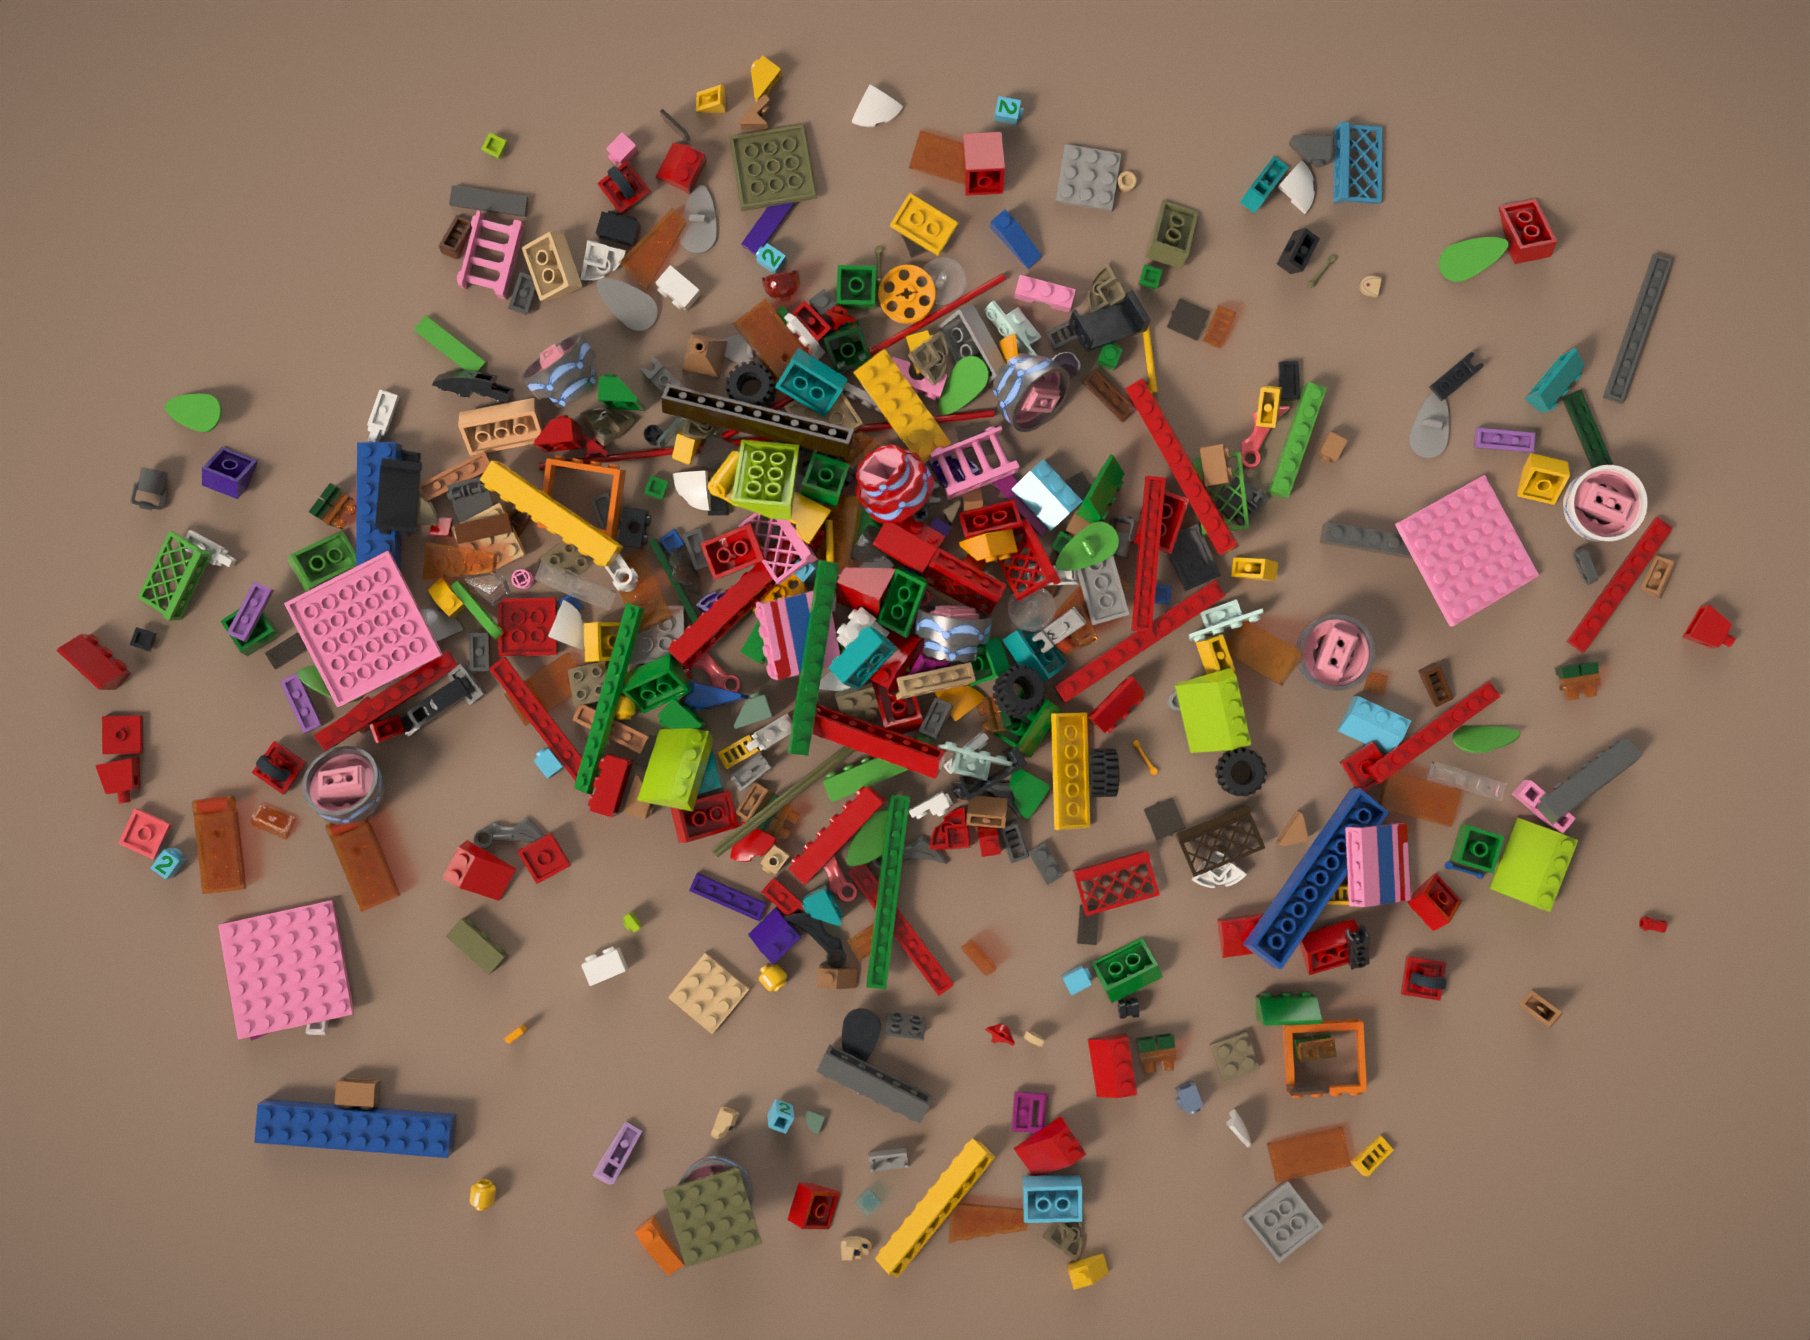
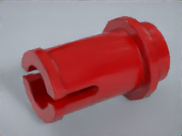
M1645 916L1641 917L1639 927L1644 931L1652 930L1665 933L1667 922Z

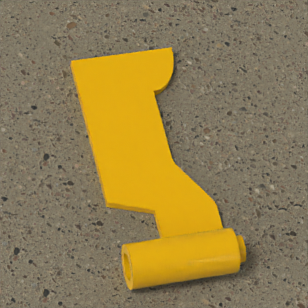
M732 451L708 483V489L712 495L718 496L731 503L739 457L738 451ZM795 492L791 520L788 521L796 524V532L799 537L810 544L831 510Z

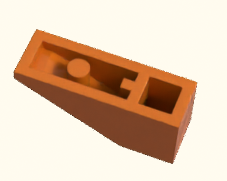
M655 1216L638 1225L634 1233L645 1250L668 1276L685 1265Z

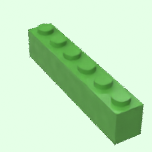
M1311 382L1303 386L1267 494L1284 500L1290 496L1327 388Z
M921 734L913 738L933 745L931 739L927 736L925 737V735ZM870 756L861 760V765L854 767V764L844 767V772L837 774L835 771L826 775V780H823L831 802H834L857 792L862 786L866 788L908 769L879 758L872 759Z

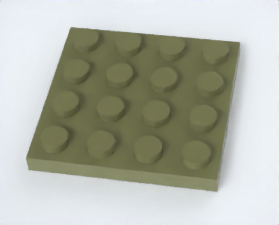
M739 1166L663 1190L686 1267L762 1244Z

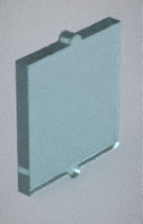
M678 417L656 441L657 446L664 448L684 426L685 420Z

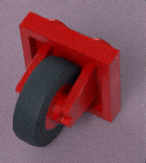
M625 161L619 167L614 166L607 171L608 175L597 183L620 215L651 193L650 189L628 161Z
M273 741L265 754L259 757L256 767L251 773L284 795L307 762L277 741Z
M1406 956L1400 994L1441 1001L1442 989L1446 988L1447 979L1444 978L1446 962Z

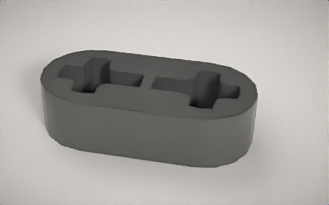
M1581 548L1574 551L1573 558L1583 581L1587 585L1598 581V574L1587 550Z

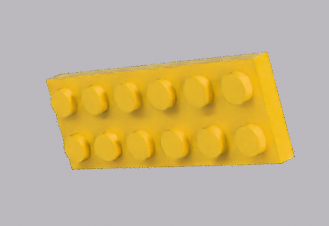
M885 349L881 350L853 372L907 449L917 453L924 463L929 460L930 454L934 449L939 447L944 449L951 444Z
M1087 713L1051 714L1055 830L1090 828Z

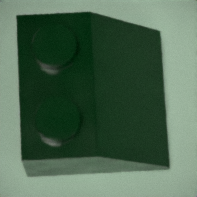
M858 320L854 321V323L851 322L840 326L838 330L832 329L823 337L833 367L838 373L861 366L871 359Z

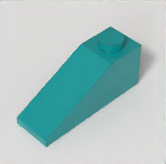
M1273 156L1239 203L1255 214L1289 166Z

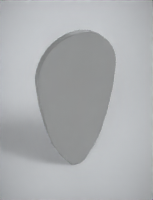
M699 185L690 195L683 211L678 232L681 245L687 251L695 254H701L710 250L717 237L714 204L709 191L704 185Z
M599 279L596 282L603 302L628 328L642 331L654 324L658 310L655 301L648 294L619 280Z
M771 332L742 333L723 339L727 341L724 357L741 365L742 362L749 364V361H754L755 364L757 362L761 363L763 367L765 366L768 370H771L782 362L785 355L782 340Z
M1434 392L1422 404L1409 435V443L1412 450L1423 458H1433L1440 455L1448 443L1449 413L1446 399L1440 401Z

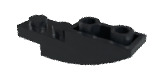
M453 371L439 374L432 383V386L438 387L442 391L454 392L460 397L470 398L472 393L476 392L479 396H488L501 403H509L515 390L496 383L498 376L477 371Z
M459 677L424 699L401 718L407 737L415 734L470 693Z

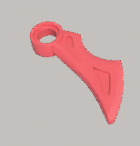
M1280 406L1277 421L1290 409V406ZM1257 412L1252 414L1254 418L1252 434L1241 442L1243 467L1247 469H1253L1259 464L1261 458L1258 451L1271 429L1270 427L1256 426ZM1247 454L1254 455L1255 462L1253 464L1246 462L1245 456Z
M708 651L691 666L704 670L711 678L713 687L729 690L726 687V683L728 680L734 679L737 686L734 690L730 691L739 692L741 689L740 679L734 675H727Z
M834 856L823 867L829 876V889L837 894L841 900L846 902L852 901L857 896V887L852 882H847L836 856ZM849 886L853 889L851 897L843 895L844 887Z

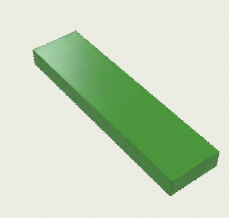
M426 315L414 329V331L465 371L480 372L487 364Z

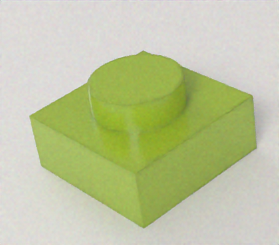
M489 132L481 150L500 160L508 142Z
M632 911L623 917V924L629 931L632 930L635 933L642 927V924Z

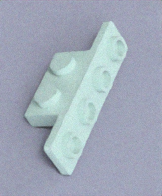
M992 301L984 309V313L1004 338L1016 334L1018 355L1024 353L1032 357L1038 356L1031 348V345L1037 342L1041 335L1022 311L1017 307L1005 315L998 304Z
M1237 599L1200 613L1205 629L1189 634V640L1199 642L1206 639V636L1213 633V636L1223 633L1226 628H1239L1243 625V622H1256L1261 619L1260 616H1263L1264 611L1259 609L1243 615Z
M952 742L938 745V748L954 753L950 770L952 773L987 781L990 763L1001 766L1013 765V762L1007 761L1005 756L996 755V757L990 756L991 753L986 751L973 752L974 748L966 746L958 748L957 744Z

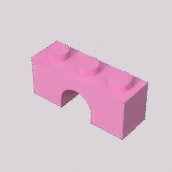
M1020 275L1014 299L1029 303L1033 301L1049 304L1052 309L1069 313L1076 289Z
M892 357V360L916 394L918 392L925 394L924 397L930 400H936V398L939 399L941 397L947 380V374L944 373L936 385H932L926 378L914 380L909 375L911 362Z
M1523 780L1513 791L1512 795L1554 831L1564 833L1576 818L1568 813L1552 825L1536 808L1541 802L1539 799L1546 792L1533 781Z

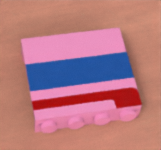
M813 591L765 603L756 602L757 608H755V613L761 626L759 627V633L764 641L763 653L767 657V672L772 679L780 680L799 675L801 672ZM832 612L823 668L829 667L833 659L840 656L838 641L835 640L837 635Z
M1391 822L1389 825L1346 827L1349 906L1368 907L1411 900L1407 823Z

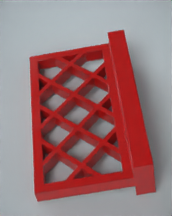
M1027 518L1022 520L1021 529L1013 531L1014 539L1021 533L1023 537L1021 542H1015L1016 546H1018V552L1010 554L1011 558H1013L1011 565L1004 564L1005 559L999 560V557H997V561L1018 601L1052 582L1054 585L1061 582ZM1023 547L1030 548L1027 556L1020 555ZM1018 559L1025 560L1023 567L1016 566ZM1030 561L1037 562L1035 569L1027 568ZM1013 570L1020 571L1018 579L1011 578ZM1025 572L1032 573L1030 581L1022 580ZM1037 574L1045 576L1044 580L1034 582ZM1020 584L1027 585L1026 590L1018 593Z
M940 548L937 549L923 576L931 587L968 607L991 614L1007 586L1003 582ZM929 576H934L936 580L929 578ZM941 576H946L948 580H943ZM958 585H963L964 589H960ZM980 594L981 598L977 599L975 595ZM964 595H969L971 599L964 597Z
M1147 850L1072 871L1085 916L1160 896ZM1146 863L1148 872L1145 877L1135 873L1139 865ZM1126 869L1131 872L1126 883L1117 878L1120 870ZM1106 874L1113 878L1108 888L1098 883L1100 878ZM1134 874L1143 879L1138 889L1129 885ZM1115 879L1125 884L1120 894L1110 890ZM1090 880L1094 885L1088 893L1082 890L1080 882ZM1146 881L1153 885V893L1145 894L1141 891ZM1097 885L1106 889L1101 900L1092 895ZM1127 886L1137 891L1134 897L1129 900L1122 896ZM1108 892L1118 896L1114 904L1109 905L1104 902ZM1090 897L1099 901L1096 909L1088 911L1087 902Z

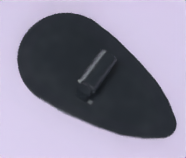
M858 1008L850 1011L843 1021V1051L864 1062L871 1055L881 1032V1022L875 1013L867 1009Z

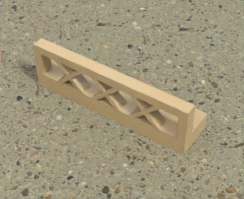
M970 662L897 678L900 692L896 694L897 700L969 685L976 681L972 664Z

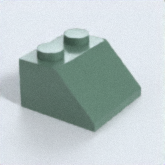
M762 692L750 695V700L745 702L734 724V728L739 729L774 717L768 695H763Z

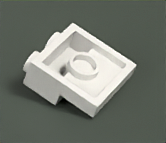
M860 607L858 611L854 609L848 616L850 619L848 624L845 625L843 623L837 630L839 635L835 640L846 647L867 626L876 629L885 637H887L889 632L875 622V617Z
M941 791L908 810L912 818L916 816L919 819L928 814V809H930L932 815L937 814L939 817L948 812L947 808L953 805V802L948 793L944 794Z

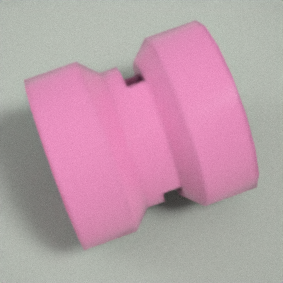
M519 569L512 574L511 580L515 587L529 589L533 586L534 576L531 572Z

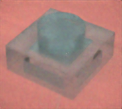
M868 1188L855 1200V1203L869 1216L882 1204V1201Z

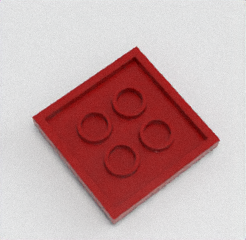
M557 598L498 599V626L504 632L498 638L499 656L558 655L557 640L548 637L557 615Z

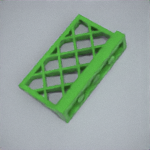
M1241 452L1230 453L1231 458L1237 457L1238 465L1233 470V475L1240 479V485L1236 490L1228 484L1226 485L1233 491V494L1227 501L1218 495L1225 485H1222L1217 492L1208 487L1207 489L1210 494L1211 492L1215 494L1212 497L1213 500L1218 497L1225 502L1220 512L1227 505L1236 511L1229 520L1224 517L1228 525L1234 526L1229 527L1230 530L1250 529L1242 454ZM1201 457L1193 458L1194 466L1205 484ZM1236 494L1242 498V504L1238 509L1229 503ZM1238 513L1244 517L1245 525L1236 526L1232 523V520ZM1201 524L1202 535H1208Z
M169 531L137 598L164 614L163 617L169 621L181 620L213 553L208 550H202L174 531ZM173 538L177 540L179 548L174 550L171 546ZM191 548L194 550L190 559H187L185 549ZM180 551L182 561L176 563L174 553ZM166 555H169L171 565L164 566L163 559ZM183 564L185 572L182 576H179L177 566ZM172 568L174 578L168 580L166 569ZM157 572H161L163 582L156 583L155 575ZM175 581L177 588L175 592L171 593L169 583ZM164 585L166 595L160 596L157 586ZM151 588L154 592V599L146 597L148 590ZM161 599H168L169 605L167 609L163 608Z

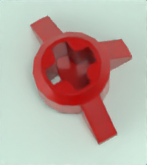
M836 305L826 312V315H829L832 319V328L838 330L839 325L847 321L852 323L855 321V318L848 315V311L841 305Z
M583 433L581 438L587 442L586 447L588 451L584 454L587 458L603 454L605 457L609 455L604 450L605 446L601 443L599 445L596 444L599 441L595 437L589 438Z
M997 1024L985 1029L992 1034L991 1042L994 1044L1006 1042L1011 1046L1015 1045L1008 1026Z

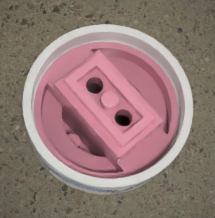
M1615 465L1598 466L1580 474L1570 483L1563 500L1564 515L1571 528L1583 538L1598 542L1620 540L1632 534L1641 525L1647 511V494L1639 478L1631 471ZM1597 496L1601 498L1600 503L1596 501Z

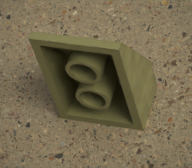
M1163 200L1145 257L1182 269L1189 255L1199 212Z

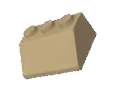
M548 232L521 247L540 301L569 295L583 287L564 233Z

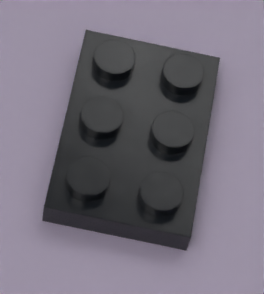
M1198 523L1179 531L1172 553L1168 555L1184 590L1188 591L1221 576Z

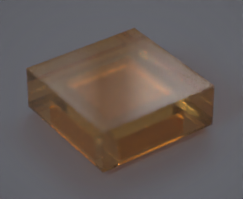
M1370 672L1366 677L1364 690L1384 694L1388 676Z

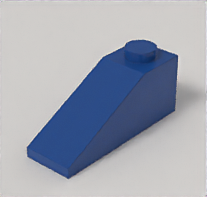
M1006 209L991 221V230L1027 269L1042 257L1021 226Z
M690 682L691 693L687 694L685 704L690 705L692 710L702 712L703 709H713L747 700L749 695L697 682Z

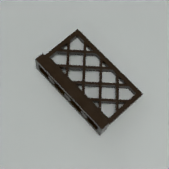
M1248 805L1175 834L1193 877L1265 849ZM1248 818L1251 825L1248 832L1238 828L1240 821ZM1226 826L1234 829L1231 839L1220 836L1222 829ZM1236 831L1247 835L1243 845L1233 841ZM1206 834L1216 836L1213 846L1202 843ZM1249 836L1257 839L1259 847L1252 849L1246 846ZM1218 838L1229 842L1225 852L1215 848ZM1189 841L1198 843L1195 854L1188 852L1184 843ZM1231 843L1242 847L1239 855L1233 856L1228 854ZM1201 845L1211 849L1208 859L1197 855ZM1244 848L1247 849V850H1250V851H1247V852L1243 853ZM1213 851L1224 854L1222 861L1218 864L1210 861ZM1195 858L1206 861L1203 870L1196 872L1193 866Z

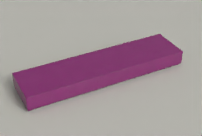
M1012 475L992 482L1008 501L1015 499L1018 512L1025 519H1028L1031 526L1040 536L1048 530L1011 490L1018 483Z

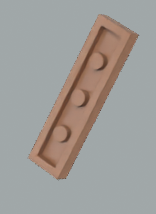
M483 451L420 483L419 490L424 493L421 497L430 502L448 493L447 485L483 475L491 462L487 453Z
M585 704L579 705L572 720L591 729L596 709ZM613 719L608 738L642 754L650 736Z

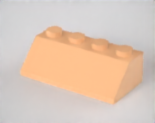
M535 398L459 412L458 426L470 456L477 455L483 451L489 453L534 444V440L543 430Z

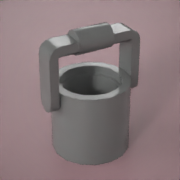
M141 467L138 483L134 482L130 502L139 505V508L150 511L152 509L162 510L167 490L164 489L167 473ZM137 490L162 495L159 506L153 505L150 502L135 501Z
M1113 516L1109 525L1114 529L1116 528L1117 521L1131 524L1129 534L1116 531L1119 544L1116 552L1113 554L1114 556L1128 558L1132 541L1135 539L1138 528V521L1133 520L1129 516Z

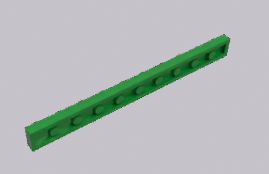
M818 560L788 753L809 755L839 563Z
M626 603L574 785V789L586 794H592L594 790V781L599 772V764L605 751L645 608Z
M890 794L866 982L867 988L886 990L910 801L909 796Z

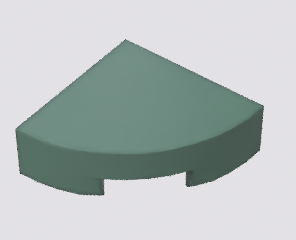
M807 1109L806 1123L809 1129L818 1135L825 1115Z

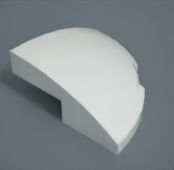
M869 85L856 110L852 123L863 127H875V124L884 121L888 123L898 116L903 106L884 92Z
M1301 160L1278 188L1292 199V204L1306 214L1314 199V179L1308 166Z
M587 240L580 280H598L604 278V275L611 270L615 271L622 262L626 250Z
M708 472L674 473L673 480L679 495L692 507L711 511Z
M563 600L548 637L584 650V624L581 614L572 604Z
M1213 851L1210 861L1218 864L1222 861L1224 854ZM1203 861L1196 872L1204 869L1206 861ZM1233 861L1192 877V880L1205 887L1215 888V885L1225 884L1227 887L1239 882L1247 874Z
M1233 1109L1228 1113L1231 1119L1226 1124L1249 1149L1252 1145L1248 1130L1237 1111Z

